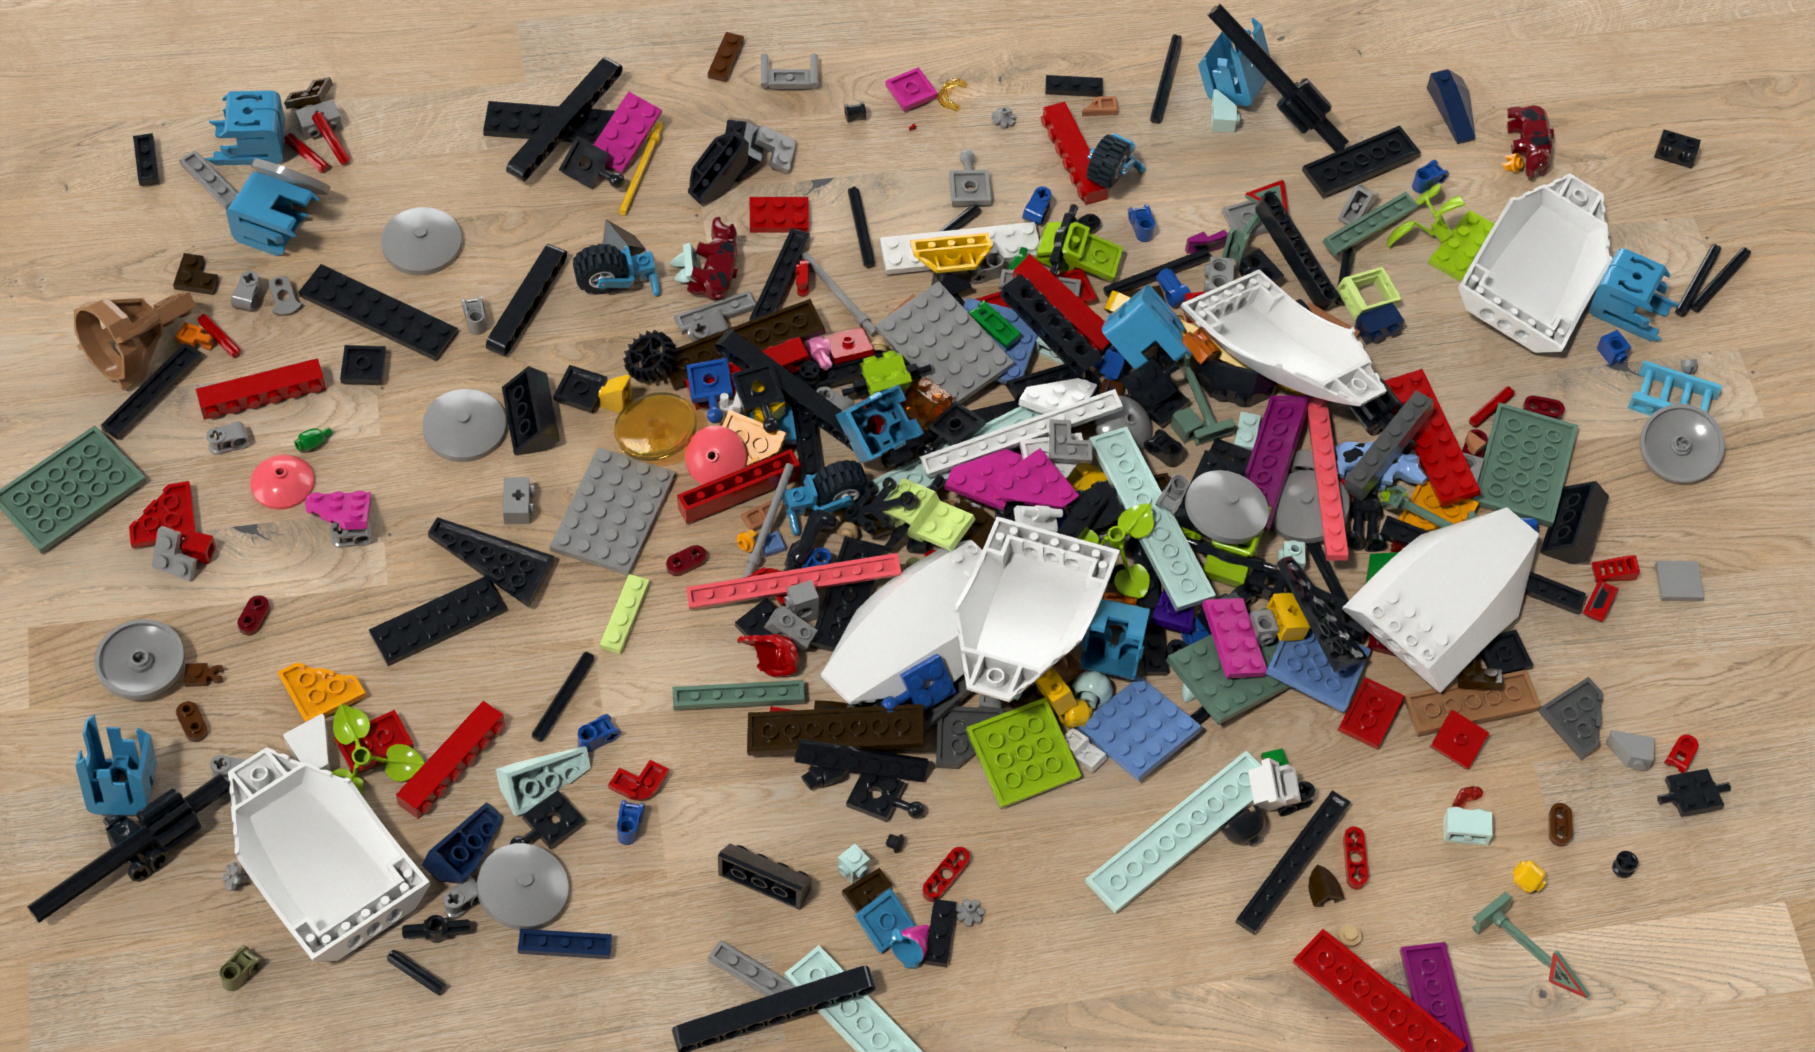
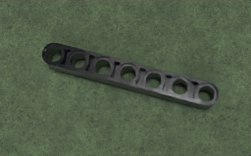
M1264 193L1255 207L1257 215L1312 303L1327 312L1338 298L1337 290L1279 198L1273 193Z
M550 244L544 247L486 341L487 350L503 356L508 355L564 265L567 258L566 250Z

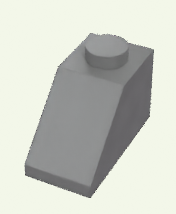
M1356 185L1338 219L1348 225L1366 215L1371 210L1379 194L1364 185Z
M1610 731L1606 739V745L1626 767L1637 771H1648L1653 762L1655 738Z

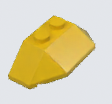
M989 232L910 240L913 256L936 273L975 270L993 246Z

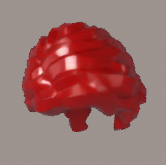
M779 634L762 636L741 635L737 639L738 643L755 647L756 657L759 660L756 667L768 676L786 677L797 672L799 654L796 645L789 637Z

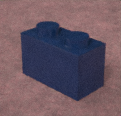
M1390 303L1358 315L1355 329L1360 331L1359 335L1366 345L1373 342L1378 343L1384 338L1398 335L1402 330L1404 319L1395 305Z

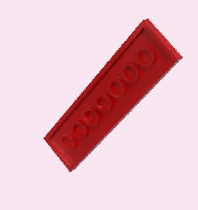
M1423 369L1384 380L1403 405L1416 390L1434 400L1433 414L1413 439L1418 444L1414 451L1418 456L1425 475L1428 477L1440 507L1480 495V488Z
M1324 929L1293 959L1295 966L1401 1052H1462L1465 1049V1042Z

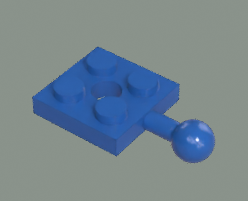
M727 358L686 365L692 404L709 401L710 409L707 412V419L711 423H719L723 419V412L718 408L717 399H720L722 393H727L729 397H733ZM707 378L715 379L711 384L705 383Z
M935 654L900 674L907 691L896 697L888 696L884 698L882 706L892 709L896 705L911 699L912 704H923L924 710L956 693L941 656ZM931 678L932 685L929 688H924V682Z

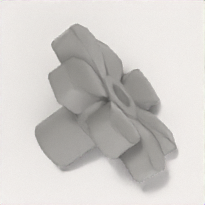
M998 108L997 112L992 113L993 123L995 125L1001 124L1000 128L1006 129L1007 124L1009 126L1014 125L1016 114L1011 113V108Z
M237 862L227 865V874H223L222 881L226 882V890L235 891L237 884L247 881V874L240 873L241 868L238 867Z
M964 899L962 905H957L955 911L958 913L956 918L959 922L965 920V926L971 927L973 921L976 924L982 921L980 916H984V908H978L980 906L978 900H973L971 903L969 899Z

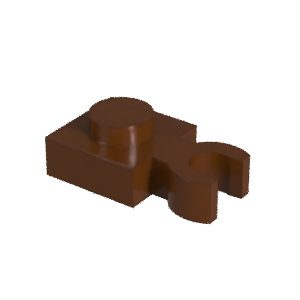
M208 663L185 664V687L208 686V681H213L217 684L223 683V677L216 676L217 673L224 672L223 666L215 665L209 668Z

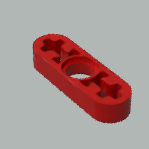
M1351 826L1346 829L1343 836L1346 882L1352 889L1359 890L1365 887L1368 880L1365 836L1362 829ZM1351 834H1354L1355 838H1357L1354 847H1352L1353 839L1350 837ZM1356 853L1360 855L1362 860L1360 862H1353L1349 855ZM1355 869H1359L1358 877L1361 879L1360 882H1357L1356 878H1354Z
M953 848L923 884L922 894L927 901L934 902V899H941L968 866L970 854L966 848ZM956 856H964L963 860L960 859L956 863V867H954L953 864L955 863ZM942 870H949L953 875L949 879H944L940 876V872ZM938 882L937 891L930 894L929 888L933 889Z

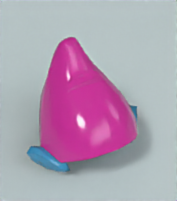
M927 924L909 927L902 931L897 928L893 930L890 940L891 949L899 961L904 963L905 968H919V963L924 959L928 950L927 936L930 930Z

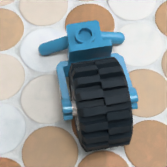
M1115 133L1105 135L1096 148H1091L1089 152L1090 155H1088L1087 159H1090L1087 168V179L1110 189L1119 180L1121 174L1126 175L1133 167L1140 173H1143L1146 169L1145 166L1131 155L1136 144Z
M598 244L583 248L573 258L577 285L587 293L602 294L613 291L615 288H630L634 283L635 277L641 276V280H645V278L650 279L654 296H659L661 293L653 256L649 250L643 254L631 256L629 246H624L625 250H620L610 244Z
M844 460L831 463L814 475H806L804 487L785 489L782 501L784 506L789 508L786 512L793 535L797 536L800 534L796 514H805L806 508L815 511L820 509L831 513L860 500L865 493L864 488L868 480L859 462ZM817 497L819 499L821 507H818L817 505Z

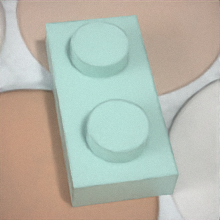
M1241 411L1234 442L1235 445L1253 450L1261 415Z

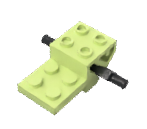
M938 474L927 488L902 478L887 500L898 498L903 492L910 491L918 497V505L913 510H906L902 506L882 510L885 515H889L895 520L894 526L896 527L885 544L884 549L891 552L906 533L910 538L923 542L926 540L946 550L953 551L976 519L973 514L940 501L936 492L945 480L941 475Z

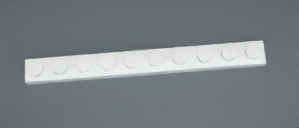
M1113 389L920 457V461L927 478L992 453L1018 447L1021 440L1049 436L1050 419L1071 420L1072 428L1121 411L1123 406L1116 390Z

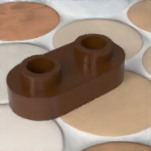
M191 701L178 705L176 715L186 738L191 742H200L205 739L208 729L197 705Z
M1564 803L1554 804L1548 814L1549 839L1556 846H1566L1573 836L1572 810Z

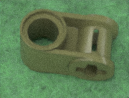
M246 945L241 946L220 968L219 973L223 987L228 991L238 990L261 968L264 962L263 958L252 954ZM229 975H236L232 979H227Z

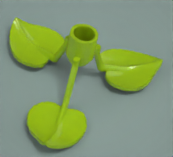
M1440 183L1434 185L1415 200L1417 205L1426 201L1433 217L1436 219L1430 225L1432 229H1428L1417 221H1407L1392 231L1387 239V247L1390 249V246L1397 239L1409 232L1414 226H1418L1428 232L1430 236L1435 235L1440 242H1444L1452 236L1453 232L1444 221L1442 214L1465 206L1462 197L1457 195L1451 198L1438 211H1435L1430 203V198L1440 191L1442 185Z
M1150 503L1139 504L1124 511L1118 519V526L1111 527L1108 531V536H1105L1104 540L1099 544L1104 546L1106 542H1109L1111 547L1119 548L1125 570H1120L1116 574L1114 579L1115 587L1121 594L1137 599L1143 598L1149 589V574L1140 564L1128 567L1123 545L1125 544V536L1129 535V533L1133 538L1141 539L1147 537L1152 532L1154 519ZM1087 529L1080 539L1095 544L1099 543L1098 535L1090 529Z
M341 704L334 716L333 731L336 739L344 745L355 741L356 749L352 753L355 765L352 774L349 770L341 768L332 772L333 775L343 779L345 777L352 779L353 784L362 795L364 782L355 776L359 766H367L371 760L387 763L385 766L387 776L397 782L411 779L424 765L420 754L403 744L389 747L387 759L372 756L368 749L360 747L358 739L368 734L370 729L369 718L364 712Z

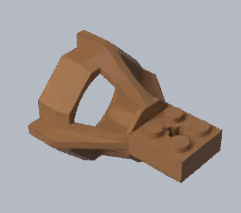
M190 292L171 295L154 305L150 304L145 298L104 299L87 302L74 309V332L80 342L77 347L79 350H84L89 362L110 381L117 380L122 390L127 389L144 380L158 340L163 335V327L173 324L175 322L174 319L178 317L183 318L191 314L190 310L197 306ZM100 321L106 326V328L102 329ZM115 340L121 356L110 345V341Z

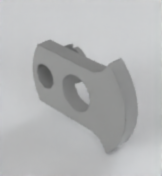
M280 276L268 282L275 303L272 313L287 316L299 310L302 303L296 301L288 277ZM287 292L289 298L281 301L277 297L278 293Z

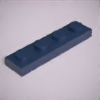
M520 929L518 954L610 959L612 934Z

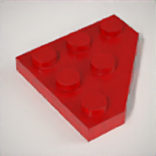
M190 481L168 484L162 490L163 493L158 499H154L143 510L144 514L137 521L134 520L129 525L132 548L155 545L158 528L161 526L181 532L180 541L183 537H186L188 530L196 532Z

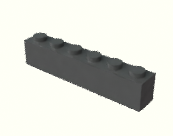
M1417 390L1412 394L1346 476L1345 490H1347V493L1360 501L1364 500L1433 414V399Z

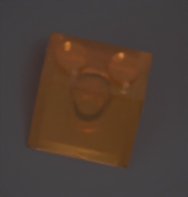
M924 377L911 384L904 395L906 400L900 402L908 420L916 419L920 428L924 431L932 421L952 404V395L929 378Z

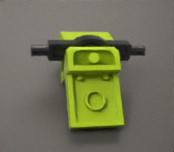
M1071 204L1069 212L1064 214L1061 222H1049L1046 224L1034 258L1041 263L1051 266L1050 272L1055 277H1057L1058 270L1067 272L1077 267L1112 282L1124 247L1089 233L1090 227L1078 223L1075 217L1079 207L1076 204Z
M891 350L883 353L881 358H876L875 356L864 358V362L860 363L864 378L853 381L852 386L841 388L843 396L856 393V396L867 393L871 396L898 384L901 389L911 386L910 382L912 380L919 379L920 374L932 371L931 365L928 363L917 366L915 363L905 366L902 354Z
M1263 531L1255 539L1242 544H1227L1212 539V542L1203 539L1196 540L1186 537L1190 547L1196 548V551L1208 554L1203 572L1209 579L1238 587L1239 585L1246 584L1251 568L1276 573L1278 565L1265 562V559L1256 557L1257 547Z

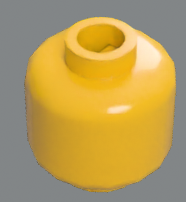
M1075 699L1077 706L1059 717L1060 722L1067 728H1078L1079 726L1086 725V722L1092 717V709L1085 700Z
M1532 860L1520 861L1512 871V875H1514L1513 882L1526 893H1532L1535 890L1539 892L1546 884L1544 880L1546 872Z

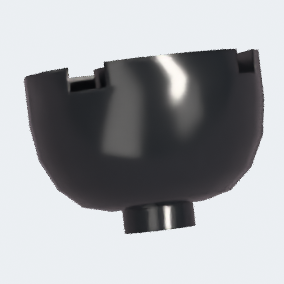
M1253 805L1255 810L1252 812L1246 809L1228 823L1229 827L1226 829L1224 826L1220 827V830L1230 842L1237 845L1248 842L1251 846L1261 839L1259 835L1265 828V817L1259 806Z

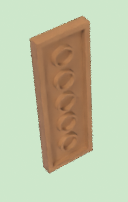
M1527 670L1502 674V690L1458 688V684L1447 686L1441 693L1434 688L1405 694L1404 702L1417 736L1438 732L1452 709L1477 724L1539 711L1541 707Z

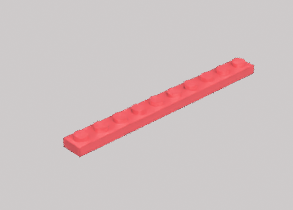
M1309 397L1311 402L1308 407L1307 418L1326 561H1348V547L1328 403L1324 399Z
M898 553L689 586L686 587L689 609L691 610L787 594V587L812 580L815 589L895 577L901 575Z

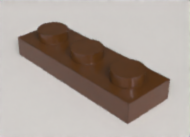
M730 32L725 33L708 71V78L726 83L743 45L744 36Z

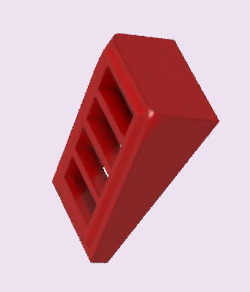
M1636 555L1592 562L1591 564L1595 582H1598V580L1604 582L1637 580L1640 574ZM1601 568H1604V575H1602Z

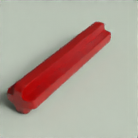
M317 112L313 114L312 120L341 165L348 163L350 157L322 113Z
M289 133L284 137L285 143L320 173L328 170V163L293 133Z
M202 314L198 317V323L232 358H236L241 354L240 348L207 314Z
M1510 386L1505 387L1470 417L1469 424L1474 428L1478 427L1496 411L1498 403L1505 404L1514 396V389H1511Z

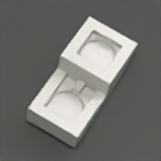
M1074 728L1064 735L1074 760L1092 773L1107 760L1106 753L1091 745L1089 738Z

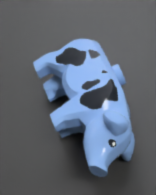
M1346 441L1336 446L1334 453L1337 475L1345 480L1346 476L1374 442ZM1400 453L1374 487H1376V490L1385 491L1386 485H1392L1393 480L1396 478H1401L1409 483L1424 485L1428 481V477L1423 474L1417 455Z

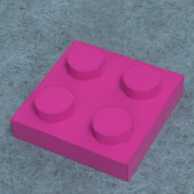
M919 67L885 81L886 88L904 112L934 100L938 95Z

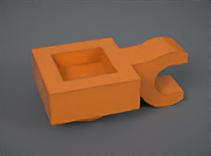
M184 322L175 335L176 342L181 344L187 343L193 348L196 344H199L206 350H211L214 346V343L210 342L212 336L204 334L203 328Z

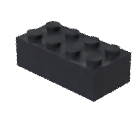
M1205 450L1190 485L1198 476L1209 471L1222 470L1240 475L1244 466ZM1185 494L1175 516L1178 524L1211 539L1199 531L1191 522L1185 508Z

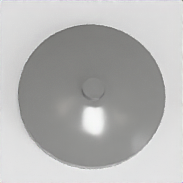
M255 158L251 166L259 173L310 190L315 195H328L331 188L328 184L265 160Z
M418 207L397 214L387 223L382 232L381 245L383 254L391 266L403 273L421 276L440 272L450 266L461 251L462 236L457 222L449 214L435 208Z
M459 389L441 395L430 404L424 414L422 423L424 438L430 449L440 457L455 462H471L488 456L498 448L506 433V417L502 406L491 395L474 389Z
M1673 404L1657 410L1647 420L1640 435V452L1647 467L1659 478L1675 484H1692L1705 479L1717 468L1724 452V437L1716 420L1706 411L1689 404Z
M1222 470L1203 473L1194 479L1186 493L1185 508L1191 522L1199 531L1216 541L1227 544L1249 542L1260 535L1268 521L1269 508L1265 496L1253 482L1237 473Z
M1314 470L1298 471L1286 477L1271 527L1277 534L1287 540L1305 543L1323 541ZM1338 480L1345 524L1350 513V501L1347 490Z
M139 619L123 623L112 629L100 642L95 653L94 664L100 682L110 693L124 699L142 700L163 693L177 681L184 667L185 652L179 636L172 628L159 621Z
M516 843L497 849L484 861L477 878V894L483 909L499 924L516 930L537 929L549 924L560 914L568 896V879L563 866L551 853L531 844Z

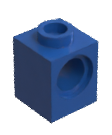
M1617 329L1601 337L1597 350L1611 366L1626 361L1631 346Z

